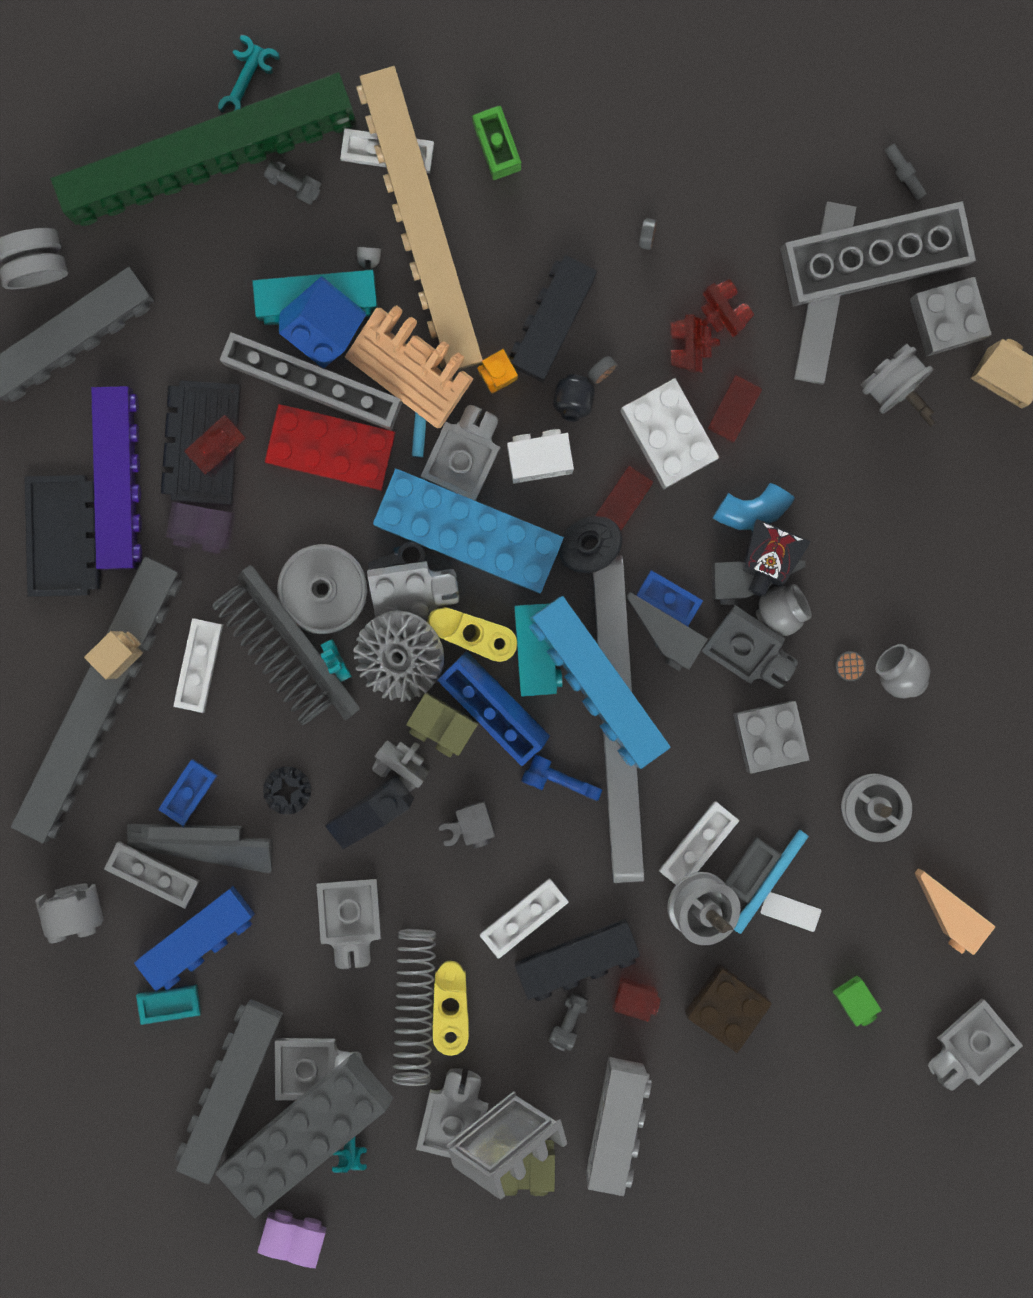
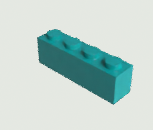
M373 270L253 280L256 317L259 321H264V325H278L280 312L321 276L365 311V317L371 316L372 311L378 308L375 273Z

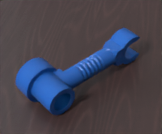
M538 755L534 756L529 770H525L521 782L543 790L548 779L595 801L599 800L603 791L600 788L578 779H573V777L550 768L551 761Z

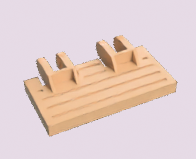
M396 305L387 313L382 308H376L345 358L395 397L401 399L404 404L434 427L441 428L473 381V378L464 371H460L455 380L452 379L462 364L464 356L459 352L456 353L442 372L437 367L447 354L450 345L443 341L434 349L418 336H412L408 344H406L405 342L415 328L417 320L409 317L395 336L391 333V330L403 312L402 309Z

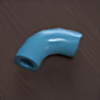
M769 483L765 491L753 500H741L728 493L716 510L713 519L738 530H751L756 519L768 524L776 522L791 506L795 497L772 483Z

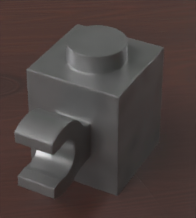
M485 800L457 808L455 812L458 821L453 823L446 822L439 826L440 831L450 829L453 832V837L443 842L444 846L454 845L461 834H463L466 846L473 844L474 848L490 844V838L495 837Z

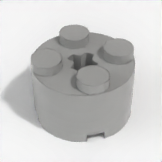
M87 883L63 887L54 890L55 895L49 899L44 894L35 900L43 933L48 938L49 943L61 942L67 938L66 936L76 933L78 937L92 935L96 933L95 927L102 925L104 921L95 884H92L89 888Z

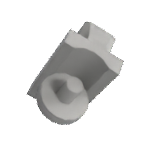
M387 740L375 755L377 759L372 768L381 777H386L391 769L401 775L400 780L409 792L415 787L419 788L430 773L428 769L421 765L424 758L415 753L420 746L416 742L409 748L402 742L396 747Z

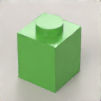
M858 975L832 991L856 1027L860 1024L866 1026L872 1023L877 1018L876 1014L882 1011Z

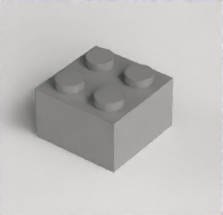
M975 277L917 293L910 299L926 357L982 341L992 335Z
M790 700L733 713L746 772L752 774L809 761L796 701Z

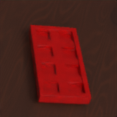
M278 404L265 463L382 491L396 432Z

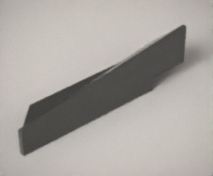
M127 824V845L137 850L264 873L272 871L273 839L243 838V826Z

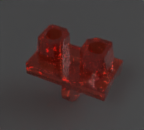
M729 279L717 286L713 283L703 292L709 304L707 303L701 307V310L707 317L701 322V325L705 328L712 324L717 333L726 327L734 338L741 333L745 325L754 316V313L746 303L735 310L732 309L727 301L737 295L738 291Z
M695 314L685 315V319L671 322L672 339H685L686 342L685 350H672L671 365L676 368L687 369L693 373L702 372V349L703 358H712L711 347L720 346V339L711 338V327L702 328V318L695 317Z
M224 415L184 452L206 475L246 438Z

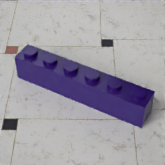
M128 386L91 387L96 569H138V562H142V546L137 544V532H141L142 521L141 515L136 514V502L141 501L140 485L136 484L135 472L140 471L139 454H135V442H139V426L134 424V412H138L139 407L138 396L133 394V389Z

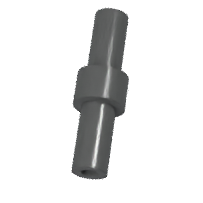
M895 143L884 151L897 169L896 175L901 182L906 183L915 199L918 201L927 195L915 176V168L911 162H906Z

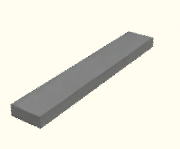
M827 201L820 234L853 227L857 207ZM840 296L807 304L794 375L795 380L822 385L825 383Z

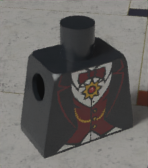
M756 519L751 528L742 569L754 575L748 591L765 597L771 583L783 586L811 541Z

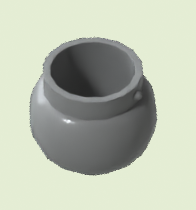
M796 584L788 587L775 586L770 588L765 597H760L759 609L756 610L758 621L781 636H788L797 632L805 621L812 618L808 601Z
M897 644L887 649L879 657L875 667L883 688L896 698L917 697L928 687L931 670L927 659L921 653L914 649H908L903 644Z

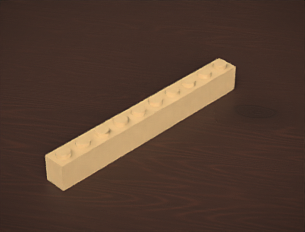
M395 66L361 75L359 77L362 85L356 87L361 105L368 104L371 115L365 116L370 134H377L379 145H375L374 148L379 164L385 162L388 174L383 175L388 193L394 192L397 203L392 204L396 221H403L406 233H402L401 238L405 251L411 250L415 262L409 264L414 281L420 279L423 291L418 292L423 310H430L432 320L427 321L431 338H438L439 344L444 341L450 345L447 354L440 362V367H446L450 359L458 352L464 356L458 370L481 364L482 356Z

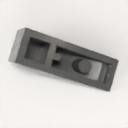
M799 561L791 574L804 568L805 561ZM744 562L712 564L713 600L720 599V605H738V599H744L753 595L748 589L754 575L742 570Z
M629 592L626 600L659 652L667 657L664 663L679 672L682 667L689 670L708 639Z

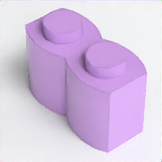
M276 1210L275 1213L269 1212L257 1253L274 1259L286 1260L303 1267L316 1268L326 1233V1227L321 1226L322 1222L308 1217L304 1218V1221L292 1218V1213L285 1210Z

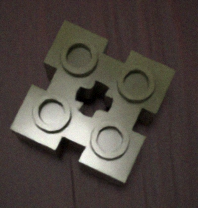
M426 692L406 725L411 727L409 731L411 735L425 742L427 737L438 743L435 749L451 758L453 753L457 756L460 755L477 727L478 722Z
M494 1139V1163L520 1142L518 1140ZM545 1140L548 1156L544 1161L535 1158L532 1152L522 1159L526 1170L523 1179L518 1180L513 1177L510 1170L500 1178L505 1196L518 1194V1189H530V1194L533 1196H545L548 1192H554V1141Z

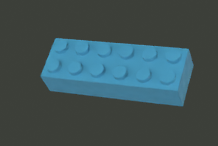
M396 468L373 522V525L377 528L416 542L421 546L538 594H541L564 538Z
M563 596L558 597L529 618L533 623L529 626L530 630L538 641L545 640L550 647L546 651L556 666L563 665L567 670L568 674L564 676L574 691H582L586 697L582 700L583 704L592 716L599 715L604 723L600 725V728L609 740H612V742L617 740L621 746L617 751L627 765L630 767L634 765L642 769L671 748Z

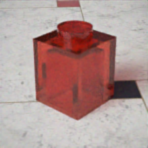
M621 978L613 1008L615 1012L649 1022L651 1014H657L661 998L657 997L658 992L656 988Z

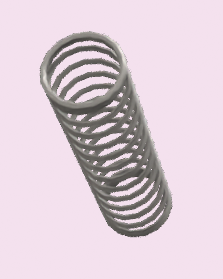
M405 929L398 932L399 939L423 940L433 943V945L419 948L399 947L397 948L399 951H418L433 956L418 960L398 959L397 962L420 963L432 968L424 971H397L396 973L400 975H421L432 980L423 983L398 982L396 985L402 987H423L431 990V992L422 995L397 994L396 997L406 999L419 998L427 1000L431 1004L420 1007L396 1006L395 1009L420 1010L429 1013L430 1016L418 1019L397 1017L394 1020L397 1022H421L430 1027L423 1030L396 1029L394 1032L397 1034L417 1033L425 1035L429 1039L422 1042L395 1041L394 1044L398 1046L419 1045L428 1048L429 1051L420 1054L398 1052L393 1055L399 1058L420 1057L429 1062L419 1066L395 1064L392 1067L401 1070L420 1069L428 1072V1075L418 1072H401L394 1074L392 1081L400 1085L420 1086L428 1084L431 1079V1072L424 1067L431 1064V1060L425 1055L432 1051L426 1045V1043L432 1040V1037L425 1032L431 1030L433 1026L425 1020L430 1019L433 1013L425 1008H429L434 1004L431 999L427 998V996L434 993V990L426 985L432 983L435 979L433 976L425 973L433 971L435 967L433 964L425 961H430L436 957L433 952L427 950L436 945L433 941L436 938V932L422 929Z

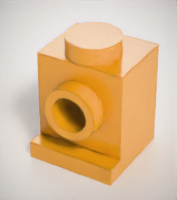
M504 349L482 360V365L477 367L491 394L518 380V374Z

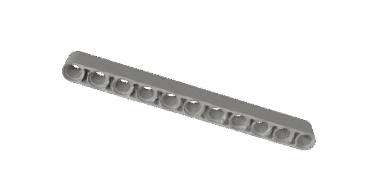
M618 555L607 567L593 572L597 644L632 692L624 565L622 555ZM603 732L613 883L644 881L637 767L634 765L630 767L625 763L617 751L621 748L617 740L612 742Z

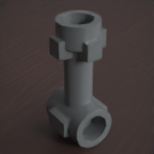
M271 161L264 174V177L269 179L268 182L276 186L279 181L297 191L296 198L309 205L312 204L313 200H317L321 192L319 188L322 183L307 175L301 180L284 171L286 165L283 163Z
M571 993L570 998L567 997L564 1005L569 1008L561 1027L554 1025L548 1042L553 1044V1047L562 1051L565 1049L572 1050L577 1038V1034L573 1033L572 1030L579 1013L585 1014L587 1011V998L576 993Z

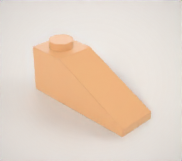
M918 868L915 875L943 933L951 938L948 944L961 954L967 950L974 955L996 926Z

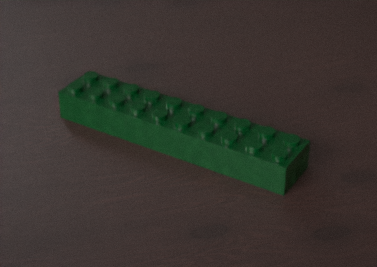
M338 72L50 179L63 213L75 225L87 226L97 222V217L102 215L114 216L121 214L126 210L125 207L136 203L139 206L148 204L154 200V196L165 193V195L178 193L182 190V186L193 182L194 185L205 183L211 179V175L219 172L222 174L232 173L239 169L238 165L250 162V164L262 162L267 159L266 155L277 151L279 154L287 153L293 150L298 143L304 141L306 143L317 142L323 138V134L328 132H344V129H350L352 127L351 124L355 123L356 120L340 73Z

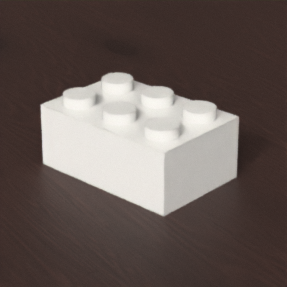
M676 378L622 407L620 412L663 490L719 458Z

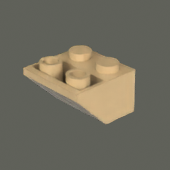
M1002 339L988 347L970 379L1022 409L1033 401V356L1022 351L1023 346L1012 339H1007L1006 341Z

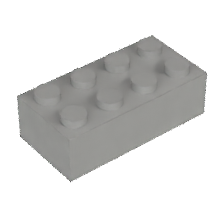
M608 1057L586 1169L588 1190L624 1196L626 1187L631 1188L634 1169H632L631 1159L632 1157L637 1158L640 1140L637 1139V1128H643L646 1110L643 1109V1098H649L652 1080H649V1073L646 1072L643 1063Z

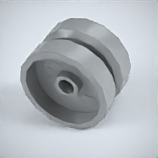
M36 228L0 237V263L4 264L0 268L2 287L5 289L38 287L58 281L68 275L69 272L65 258L56 254L62 247L59 232L56 229Z

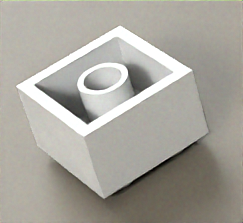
M553 429L542 432L543 435L539 438L531 439L530 434L512 437V442L507 443L513 484L572 474L574 467L568 433L561 434L560 429Z

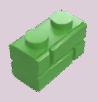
M501 106L473 115V126L486 162L489 164L492 179L497 180L520 171L521 160Z

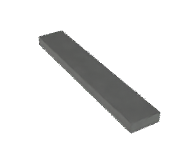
M249 565L242 570L237 579L247 589V592L259 608H261L265 616L268 617V620L287 645H289L293 653L297 655L296 657L304 664L306 670L311 674L315 682L318 683L321 690L325 692L327 698L331 699L330 702H332L345 721L360 710L358 704L336 675L329 673L325 661L255 568Z

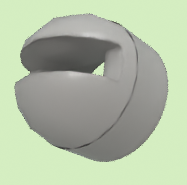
M357 247V261L359 265L365 268L366 260H371V269L379 264L381 249Z

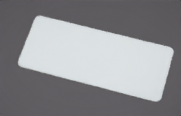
M770 892L764 900L761 914L814 932L821 909Z

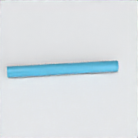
M798 830L750 902L747 903L740 913L738 923L734 928L739 934L743 932L809 837L801 830Z

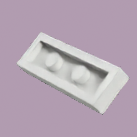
M344 129L341 161L386 167L385 162L379 164L374 146L379 145L376 133L370 134L367 131ZM417 139L426 172L430 174L434 141Z
M192 618L173 707L201 713L205 712L223 629L222 624Z
M714 801L661 866L659 872L675 885L686 876L697 873L739 820Z
M549 878L480 933V937L499 959L568 904L569 901Z

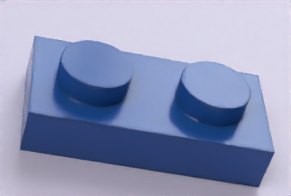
M652 570L636 595L687 627L703 602L700 598Z
M192 759L158 810L180 825L185 826L218 775Z

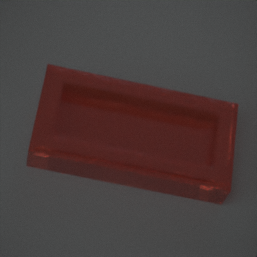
M736 375L707 429L734 443L762 389Z
M628 466L595 516L611 519L622 530L654 482Z

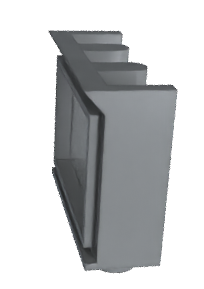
M513 1091L446 1146L454 1168L501 1200L505 1197L500 1178L510 1170L513 1177L518 1180L523 1179L526 1170L522 1159L532 1152L535 1158L544 1161L548 1156L546 1139L549 1138L562 1147L567 1145V1140L561 1119L555 1121L517 1097Z

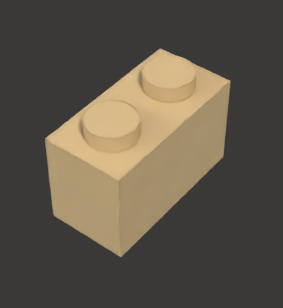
M110 631L84 658L106 680L117 679L143 652L138 648L141 643L130 632Z

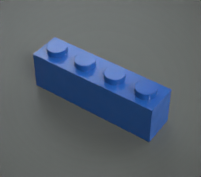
M468 651L464 652L438 678L437 681L521 766L542 749L549 739L550 735Z
M232 886L141 956L134 964L155 991L163 986L168 990L181 980L178 976L179 973L186 968L191 972L205 961L202 958L205 953L212 950L215 954L229 942L226 940V937L235 931L237 935H240L252 925L250 919L255 913L237 889Z

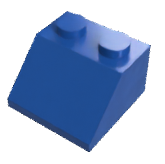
M321 276L280 312L279 334L324 369L346 350L365 318L366 312Z

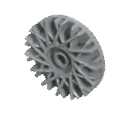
M317 544L299 550L288 559L279 575L277 593L280 603L299 628L311 633L329 634L341 631L357 620L367 602L368 582L361 564L350 553L333 545ZM322 583L328 586V592L325 595H320L317 590L318 586Z
M405 611L385 612L372 619L359 632V636L356 639L358 645L353 650L357 653L354 659L359 660L356 670L362 671L359 675L361 678L365 676L368 679L367 687L373 685V692L380 690L384 693L382 698H386L389 695L390 700H394L396 697L401 698L400 702L406 699L410 701L416 696L419 698L440 677L444 665L442 643L435 630L419 616Z

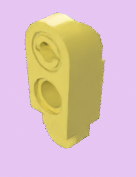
M444 606L443 608L433 610L428 616L427 623L435 630L438 637L492 661H506L514 655L517 649L515 634L505 626ZM472 624L476 630L475 636L471 640H465L463 630L467 625ZM497 638H502L505 645L502 649L498 650L494 647V642Z
M450 960L442 963L438 971L435 972L433 1042L439 1052L452 1056L462 1052L468 1044L469 1016L466 971L463 970L458 962ZM447 998H454L458 1001L459 1007L455 1011H447L443 1007V1001ZM448 1032H454L457 1036L456 1040L452 1043L445 1040V1035Z

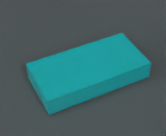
M197 984L170 988L168 990L138 993L136 995L141 1025L201 1015Z

